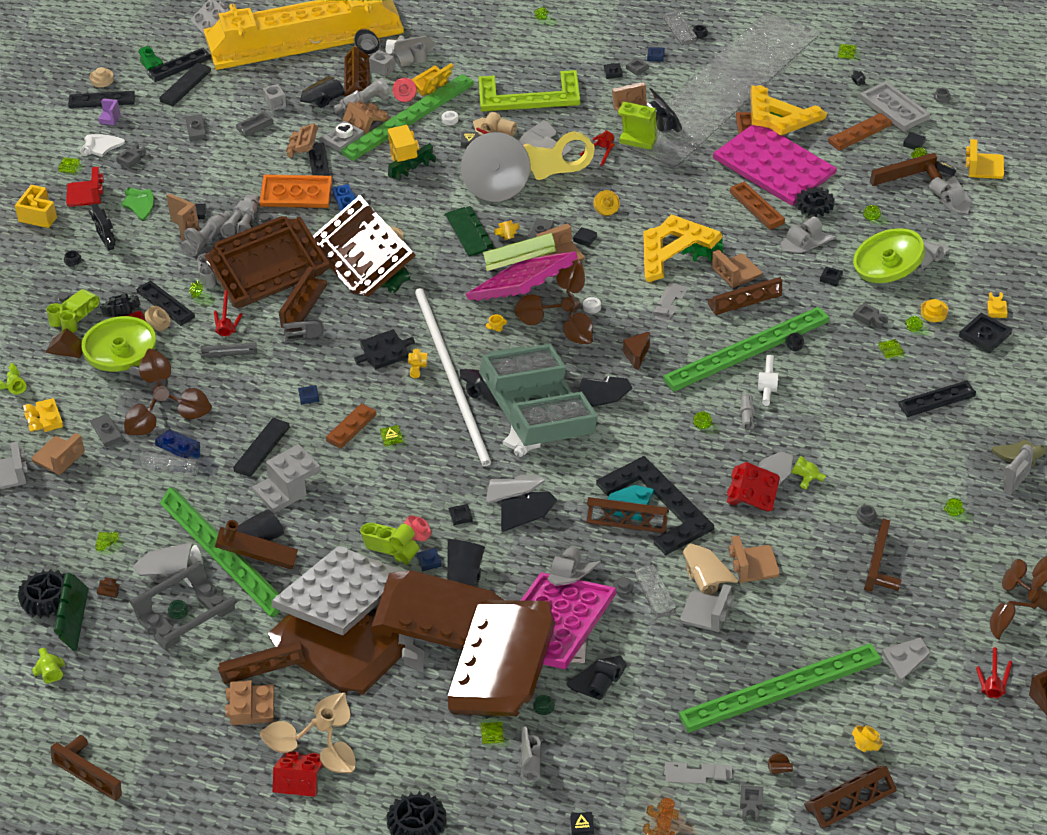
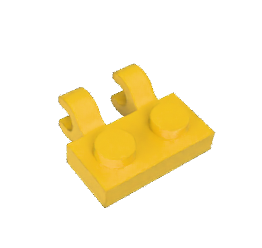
M54 398L35 402L36 406L31 404L23 406L30 432L44 429V432L63 427Z

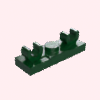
M429 143L417 150V158L399 162L396 160L390 163L388 166V176L390 178L396 177L400 181L401 174L408 177V170L417 168L420 163L423 162L425 166H429L428 159L435 163L436 156L433 154V146Z

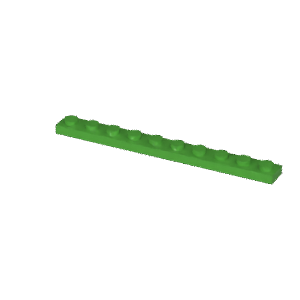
M463 74L459 75L341 149V154L351 161L356 160L388 140L387 129L403 125L410 126L473 86L474 81Z
M816 307L663 376V381L675 392L786 342L787 336L791 333L802 335L829 323V316L821 308Z
M169 487L160 504L269 616L276 617L280 610L272 607V600L279 593L241 555L216 548L215 543L218 531L175 488Z
M870 643L679 712V718L687 732L690 733L881 663V657Z

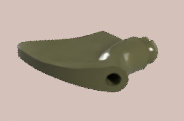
M1024 439L1011 445L992 447V452L999 458L1012 463L1020 453L1023 445H1030L1033 448L1031 465L1033 467L1035 461L1047 453V448L1044 445L1034 446Z

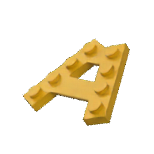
M751 85L752 125L768 127L782 136L824 120L827 117V112L823 111L819 106L814 105L802 109L769 97L768 88L764 86ZM770 112L779 114V115L784 116V117L781 118V117H779V116L770 114Z
M672 214L660 226L643 231L646 281L652 282L664 278V261L694 243L712 249L723 237L721 232ZM669 234L680 237L663 247V238Z

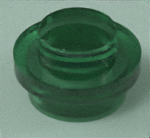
M174 600L168 607V614L173 619H181L189 612L187 604L182 600Z
M548 695L538 696L533 703V709L539 715H548L555 708L554 701Z

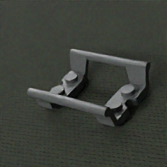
M198 561L130 600V604L139 623L147 632H156L154 635L155 641L164 650H167L180 642L181 635L216 615L223 617L235 610L237 600L234 596L227 599L224 595H215L217 588L208 580L201 561ZM188 578L196 592L198 601L208 611L174 629L163 615L154 613L151 598L181 580Z

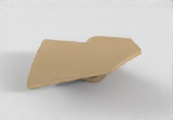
M490 112L486 118L482 117L473 121L475 132H478L480 136L483 134L476 130L477 127L489 133L500 132L512 137L517 131L516 122L503 119L495 112Z
M690 543L684 549L683 555L686 559L688 575L690 579H695L701 593L709 595L716 593L719 583H738L735 576L711 550Z

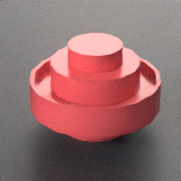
M401 78L394 83L392 92L398 101L410 102L415 98L417 88L411 79Z
M410 515L404 521V524L409 525L415 532L412 540L426 541L431 536L432 532L429 524L423 518Z

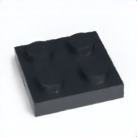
M980 313L959 331L960 338L988 353H991L1012 334V328L983 313Z

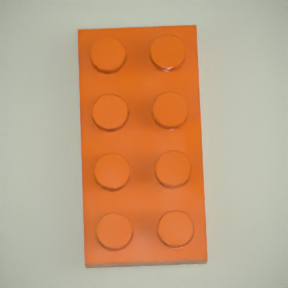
M263 175L260 207L329 208L332 176Z

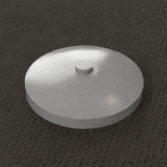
M500 132L487 133L477 137L468 145L461 161V174L467 188L478 198L489 202L507 201L519 194L529 179L531 169L530 159L524 146L514 137Z

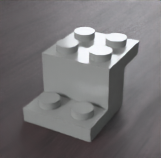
M297 444L266 461L268 478L254 485L252 491L273 513H276L307 496L304 480L320 472V465Z

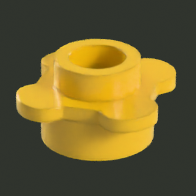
M492 315L489 317V323L486 324V328L500 332L503 330V326L507 324V320L503 319L501 315Z

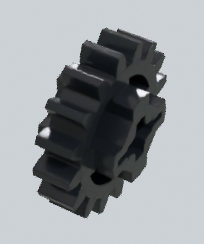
M815 186L813 189L807 187V191L801 190V193H798L796 198L797 209L801 210L802 214L808 213V216L814 214L815 217L818 214L824 216V213L829 214L830 210H833L835 202L833 193L829 194V190L823 191V187L817 189Z
M127 293L110 297L109 301L101 304L100 308L103 316L113 315V317H120L131 314L132 310H135L141 304L137 295L128 296Z

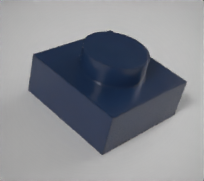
M436 548L416 553L422 572L442 567Z

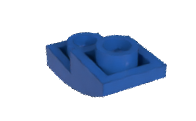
M349 184L332 188L340 211L355 200L354 193H352Z

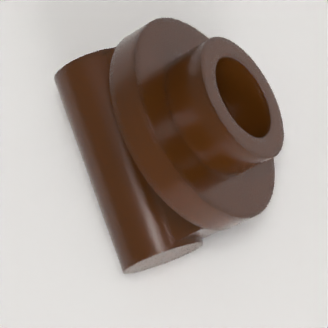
M105 577L104 581L100 580L97 594L117 598L120 584L116 583L117 579Z
M776 753L768 760L769 771L773 774L793 771V764L790 763L785 754Z

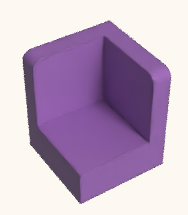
M102 99L103 112L99 117V123L115 125L121 116L118 100Z

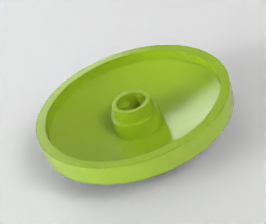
M903 228L889 229L865 240L856 250L853 264L857 274L863 280L872 283H888L912 273L922 263L926 249L923 239L915 231Z
M129 316L113 317L97 323L87 331L82 340V351L85 360L99 370L109 372L129 370L131 366H139L148 348L156 349V335L152 326L142 319Z

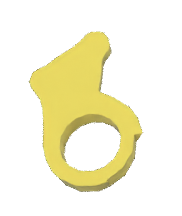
M575 131L563 135L553 149L534 147L528 143L523 145L530 159V168L537 180L545 179L556 173L579 171L589 165L595 151L594 144L591 143L590 139L586 135ZM573 140L583 141L585 143L583 156L577 161H565L562 157L565 145Z

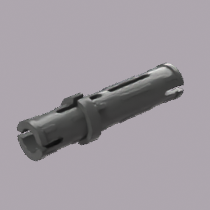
M256 342L229 345L217 343L215 346H201V358L257 354Z

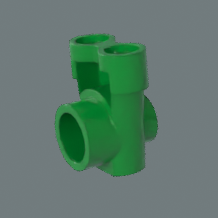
M149 46L138 50L140 63L144 65L147 71L164 64L161 58L157 57Z

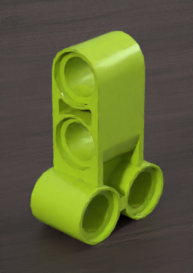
M81 289L61 305L58 303L48 305L46 312L49 325L52 327L61 326L62 331L67 328L72 333L78 330L77 323L94 310V307L96 308L99 305V296Z
M366 523L360 528V533L367 549L393 555L397 562H403L404 565H408L419 551L418 544L412 540L415 532L407 524H400L396 529L376 523Z

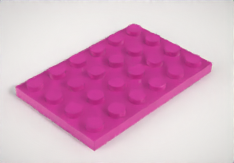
M751 125L713 153V159L792 206L796 204L797 194L801 193V190L807 191V187L813 189L814 186L817 188L837 172V168L784 136L779 135L772 129L762 126Z
M575 251L531 258L514 263L467 292L466 296L468 300L476 299V301H479L483 298L485 300L492 297L496 299L500 296H515L519 293L524 295L531 291L532 286L543 284L548 276L553 277L557 275L559 269H565L573 265L572 261L578 257Z
M541 572L520 601L550 602L553 608L551 610L555 618V627L543 664L566 669L615 597L616 587L582 580L571 584L554 586L548 581L550 574Z

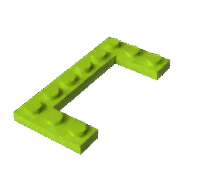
M577 70L560 71L562 91L496 95L495 75L478 76L481 112L580 105Z

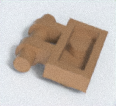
M315 123L301 127L299 132L292 133L289 138L290 144L286 149L289 158H292L296 151L299 154L313 149L318 130Z

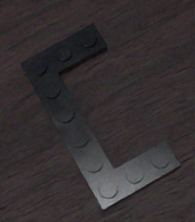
M645 456L596 480V485L607 496L638 480H641L647 488L654 489V495L683 523L654 538V544L665 556L714 530V524Z

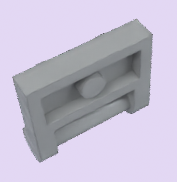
M352 125L353 135L348 138H340L337 136L335 128L327 135H322L319 141L324 143L325 146L328 145L341 153V149L364 136V131Z
M1023 445L1018 456L1003 469L1006 475L1003 480L1005 493L1011 495L1031 472L1033 448L1030 445Z

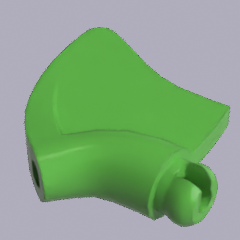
M128 187L125 190L127 197L123 200L121 206L133 211L139 219L145 220L154 207L151 189L139 190Z

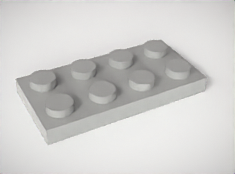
M886 81L860 93V99L878 113L885 115L903 132L930 119V113Z

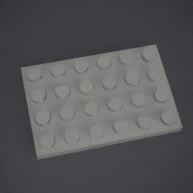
M337 546L272 600V607L344 635L379 604L389 573L401 572L403 570L366 557L361 553L353 552L345 547Z

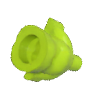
M10 363V366H8L10 371L7 373V383L0 380V390L8 389L12 394H21L26 390V382L20 376L16 365Z
M801 455L791 470L792 474H799L803 477L800 487L805 490L808 488L811 480L817 479L823 482L826 475L819 472L817 465L807 461Z
M46 648L39 649L40 658L35 667L32 668L34 676L42 674L43 681L46 684L60 680L63 677L60 667L65 666L63 658L48 654Z

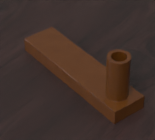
M935 153L874 169L871 173L870 183L872 186L924 171L927 172L931 180L937 177L943 179V177L935 167L937 156Z
M883 518L878 530L864 587L866 591H872L874 584L899 591L902 579L878 573L891 520Z
M235 520L227 521L225 528L220 527L215 543L216 548L287 569H293L298 549L237 532L238 523Z
M79 735L65 747L57 742L51 746L52 763L114 801H117L122 796L121 781L77 755L78 752L88 745V741L83 735Z

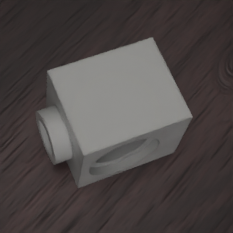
M378 50L369 58L370 71L384 77L396 69L395 57L393 55Z
M279 84L263 88L264 101L270 111L286 107L285 94Z

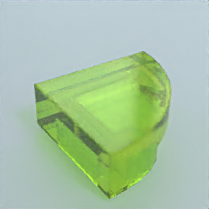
M99 532L95 544L96 551L106 550V547L113 543L116 544L119 540V533Z

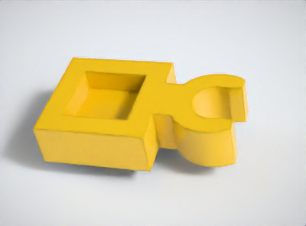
M990 292L989 301H987L988 316L991 318H1007L1006 301H1003V293L1000 292L999 297H994L993 293Z

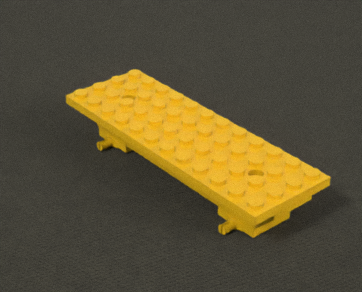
M315 0L253 13L250 8L237 9L233 3V7L232 4L229 5L230 11L219 13V20L213 27L203 29L215 70L355 43V34L361 29L372 31L377 38L404 33V28L393 0Z

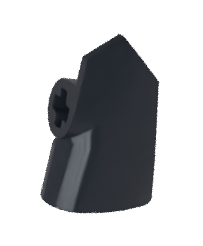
M327 76L303 90L300 102H314L318 107L322 108L327 106L330 100L344 95V88L337 79Z
M649 88L655 100L646 106L656 108L657 129L662 132L672 129L677 133L680 132L682 126L675 112L652 88Z
M459 370L460 379L467 382L466 391L469 396L477 398L483 395V399L499 406L480 375L479 370Z
M605 377L604 380L582 378L578 392H582L590 405L594 407L618 402L633 388L627 378Z
M550 492L526 493L524 497L503 499L501 504V531L505 532L545 517L556 504L557 499Z
M269 509L239 524L237 532L268 541L284 535L280 521Z
M448 539L447 579L471 586L477 585L481 578L480 565L485 546L462 540Z
M621 655L598 659L576 677L568 681L567 686L578 693L601 700L612 682H617L627 667V663Z

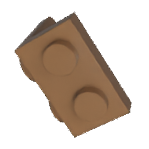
M644 82L612 89L613 107L617 113L623 101L643 106L649 103L646 98V85Z
M357 101L356 103L349 102L342 120L363 130L365 135L369 132L373 120L386 122L391 117L388 116L386 111L380 110L378 105L372 102L365 104Z
M74 433L67 441L58 436L53 437L32 456V462L61 475L85 452L81 435Z
M740 536L731 537V545H728L730 558H733L734 572H737L740 583L779 576L778 565L770 545L743 549Z

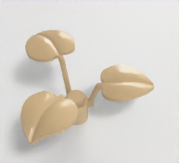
M345 693L334 694L318 702L314 710L316 719H312L311 723L298 735H296L294 726L285 721L273 722L260 731V736L268 747L276 752L289 753L297 748L296 740L300 739L311 727L316 725L319 731L328 732L327 744L329 747L324 748L320 754L323 766L337 773H352L355 769L356 760L352 749L341 741L336 742L334 745L332 744V726H343L350 719V709Z

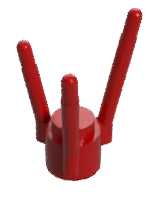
M608 130L593 138V141L597 140L594 143V148L597 145L601 148L608 147L601 161V167H603L611 149L615 146L613 143L615 137Z
M228 290L224 292L221 320L218 319L217 311H214L215 332L220 336H230L231 333H235L236 327L243 315L240 313L234 324H232L229 318H226Z
M996 647L993 648L992 676L988 677L986 682L980 667H976L981 683V692L990 698H999L1006 693V684L1012 666V661H1009L1001 681L997 676Z

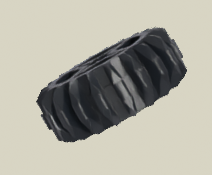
M43 569L41 573L35 572L33 576L28 575L27 580H22V585L19 586L18 599L20 606L26 614L30 613L32 617L38 614L40 619L43 615L49 618L52 613L57 616L65 573L61 574L59 570L54 572L52 569L45 572Z
M420 790L416 795H413L410 791L409 796L406 797L402 794L401 800L395 799L394 805H390L389 812L386 815L387 828L390 831V835H440L444 833V827L447 824L446 810L443 808L442 802L438 801L436 796L431 797L429 792L422 795Z

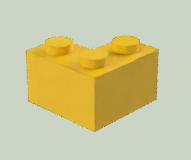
M408 125L387 129L393 162L417 158V150H419L418 141L415 140L414 133L409 130Z
M30 185L15 204L18 222L50 228L57 219L54 201H49L45 187Z

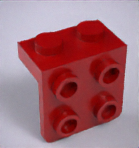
M99 166L92 167L91 181L67 184L66 204L68 207L101 204V194H104L102 184L104 183V175L100 173Z
M749 462L735 466L731 474L732 482L727 490L728 498L726 503L736 505L744 502L766 512L772 511L780 480L779 475Z
M296 751L284 753L273 767L272 792L316 797L318 792V772L323 767L320 755L317 753L303 755Z

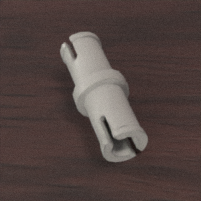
M745 393L740 397L742 428L745 429L746 424V429H753V416L755 415V408L752 403L753 396Z

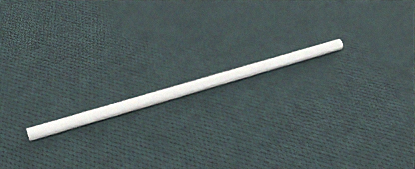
M419 288L415 291V295L482 466H488L491 464V460L424 290Z

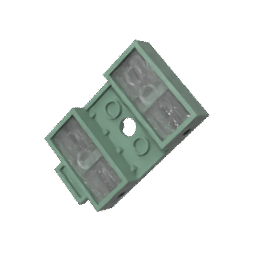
M551 344L527 348L521 346L491 351L490 354L482 355L479 373L524 446L594 434L597 414L582 392L573 393L565 382L566 366Z

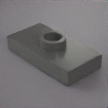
M263 111L236 124V129L246 137L274 123L273 119Z
M202 114L185 117L189 141L206 139Z
M536 218L528 239L536 237V234L552 229L554 221Z
M108 413L90 420L93 429L105 448L123 441L122 435Z

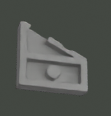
M920 637L882 649V655L899 683H902L907 675L914 672L921 663H924L930 657V651Z

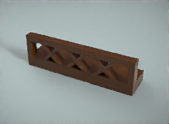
M355 46L348 52L344 60L345 97L356 90L359 92L363 91L370 85V56Z
M309 266L280 309L281 328H284L283 323L304 321L326 288V280L315 278L314 267Z
M781 277L716 295L708 299V305L713 313L718 315L782 296L783 280Z
M588 497L587 506L589 508L586 523L666 533L669 515L667 507ZM593 508L602 509L606 516L600 520H593ZM616 511L622 512L625 516V519L619 523L613 522L610 518ZM635 514L642 515L645 519L639 526L633 525L630 521V518ZM655 517H662V529L653 528L649 521Z
M300 640L221 662L219 663L220 667H218L223 683L227 684L302 663L306 660Z
M877 766L805 802L804 806L808 812H814L819 826L825 828L896 792L897 789L887 766ZM885 778L889 789L883 792L877 790L878 781ZM862 788L870 790L868 799L865 801L858 799L860 789ZM844 797L852 800L847 810L839 808ZM827 806L832 808L833 812L831 818L824 821L820 810Z

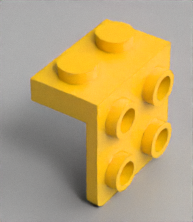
M450 63L441 70L434 65L411 79L416 85L417 92L423 97L434 92L439 86L442 87L447 84L454 65Z
M970 139V146H966L968 177L1004 178V156L1001 154L977 153V140Z

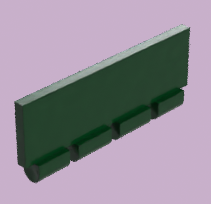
M471 206L445 213L468 257L481 254L493 248L492 241Z
M65 573L54 633L59 634L58 638L72 651H76L89 588L74 574Z

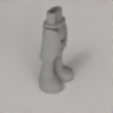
M379 78L363 91L359 92L356 90L354 93L341 99L339 104L333 107L336 114L342 111L345 113L349 102L356 103L361 101L368 104L367 100L374 96H379L382 100L386 101L390 99L389 87L383 78Z
M246 195L238 202L233 209V215L220 228L222 237L228 238L235 235L236 229L238 234L251 228L250 222H254L256 218L258 196Z
M226 211L225 213L212 216L199 232L194 228H187L184 231L186 240L180 244L183 253L191 257L197 255L206 243H211L220 233L221 226L230 219V213Z

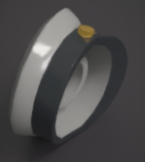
M361 29L355 34L354 46L370 57L378 50L381 51L380 39L372 31Z

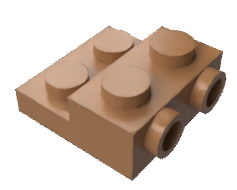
M252 680L230 682V688H226V700L230 701V704L225 705L226 718L230 717L231 725L274 722V684L252 686Z

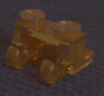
M664 798L658 803L657 808L659 811H653V805L647 807L646 813L656 818V823L653 830L649 829V823L644 824L643 832L645 834L675 835V832L671 831L669 834L672 817L674 820H678L679 810L674 809L675 802L671 798Z

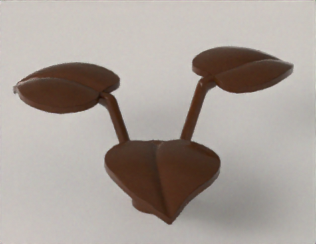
M577 259L572 261L573 265L565 269H559L557 274L558 285L562 289H567L566 293L569 297H565L561 304L542 306L540 296L534 294L526 295L517 303L515 315L527 325H537L544 317L542 309L562 307L564 311H571L569 315L570 320L566 321L563 325L566 337L575 343L590 344L593 342L592 320L585 313H576L580 307V301L577 297H574V294L570 293V291L572 293H579L585 285L584 267L582 262Z
M148 348L140 362L139 374L148 383L157 381V385L154 386L152 391L154 398L148 410L141 403L135 404L128 410L124 421V430L127 435L151 433L155 429L157 422L155 415L151 413L157 400L164 401L169 397L179 402L178 413L186 419H196L206 415L212 409V405L206 395L197 388H188L183 391L181 399L170 394L166 386L161 384V380L170 377L171 365L163 354Z
M1047 556L1043 557L1033 569L1032 588L1021 580L1027 572L1025 561L1021 559L1014 560L1011 567L1004 574L1002 579L1003 589L1011 591L1019 583L1030 591L1028 594L1030 603L1008 601L1007 604L1000 603L996 607L990 618V629L997 639L1000 640L1003 631L1014 618L1016 612L1014 605L1031 607L1034 610L1038 607L1047 611V592L1041 588L1047 582Z

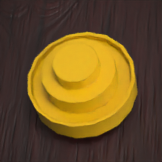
M610 190L599 192L593 201L596 212L602 216L613 215L620 206L618 196Z
M512 220L498 224L499 228L494 229L495 236L500 235V238L504 237V240L515 238L514 234H517L520 225L519 223L513 224Z
M937 299L927 300L921 305V316L930 322H941L948 316V306L943 301Z
M857 725L852 731L854 741L856 742L855 746L863 752H867V750L879 751L883 745V741L879 738L880 734L868 725H865V727Z

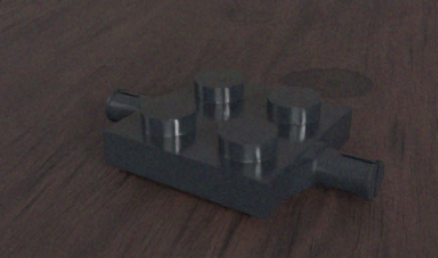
M97 203L93 204L88 212L92 221H94L96 232L108 251L113 250L116 240L113 232H111V229H113L111 220L107 219L104 209H100Z
M392 329L361 340L360 346L364 354L354 357L356 364L368 361L375 370L405 360L409 357L405 347L415 344L414 338L410 337L402 340L398 337L395 330Z

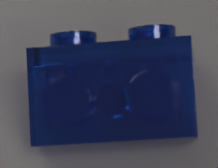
M172 429L167 430L155 439V446L181 458L187 459L191 456L198 459L200 457V442Z

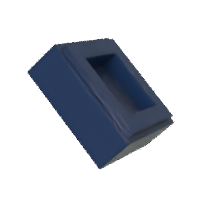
M649 47L647 61L663 62L665 48Z
M317 385L298 388L301 405L319 402Z

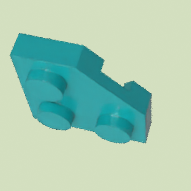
M633 485L611 493L607 500L649 505L654 489ZM616 511V512L613 514V515L625 517V516L622 514V512H617V511ZM635 514L630 519L642 521L643 517L642 515Z

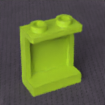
M623 101L618 110V115L622 116L623 133L619 138L620 143L652 150L658 139L656 108Z

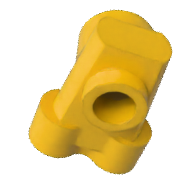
M413 349V353H409L408 364H411L410 376L412 378H418L420 376V367L426 368L428 353L421 352L420 349Z

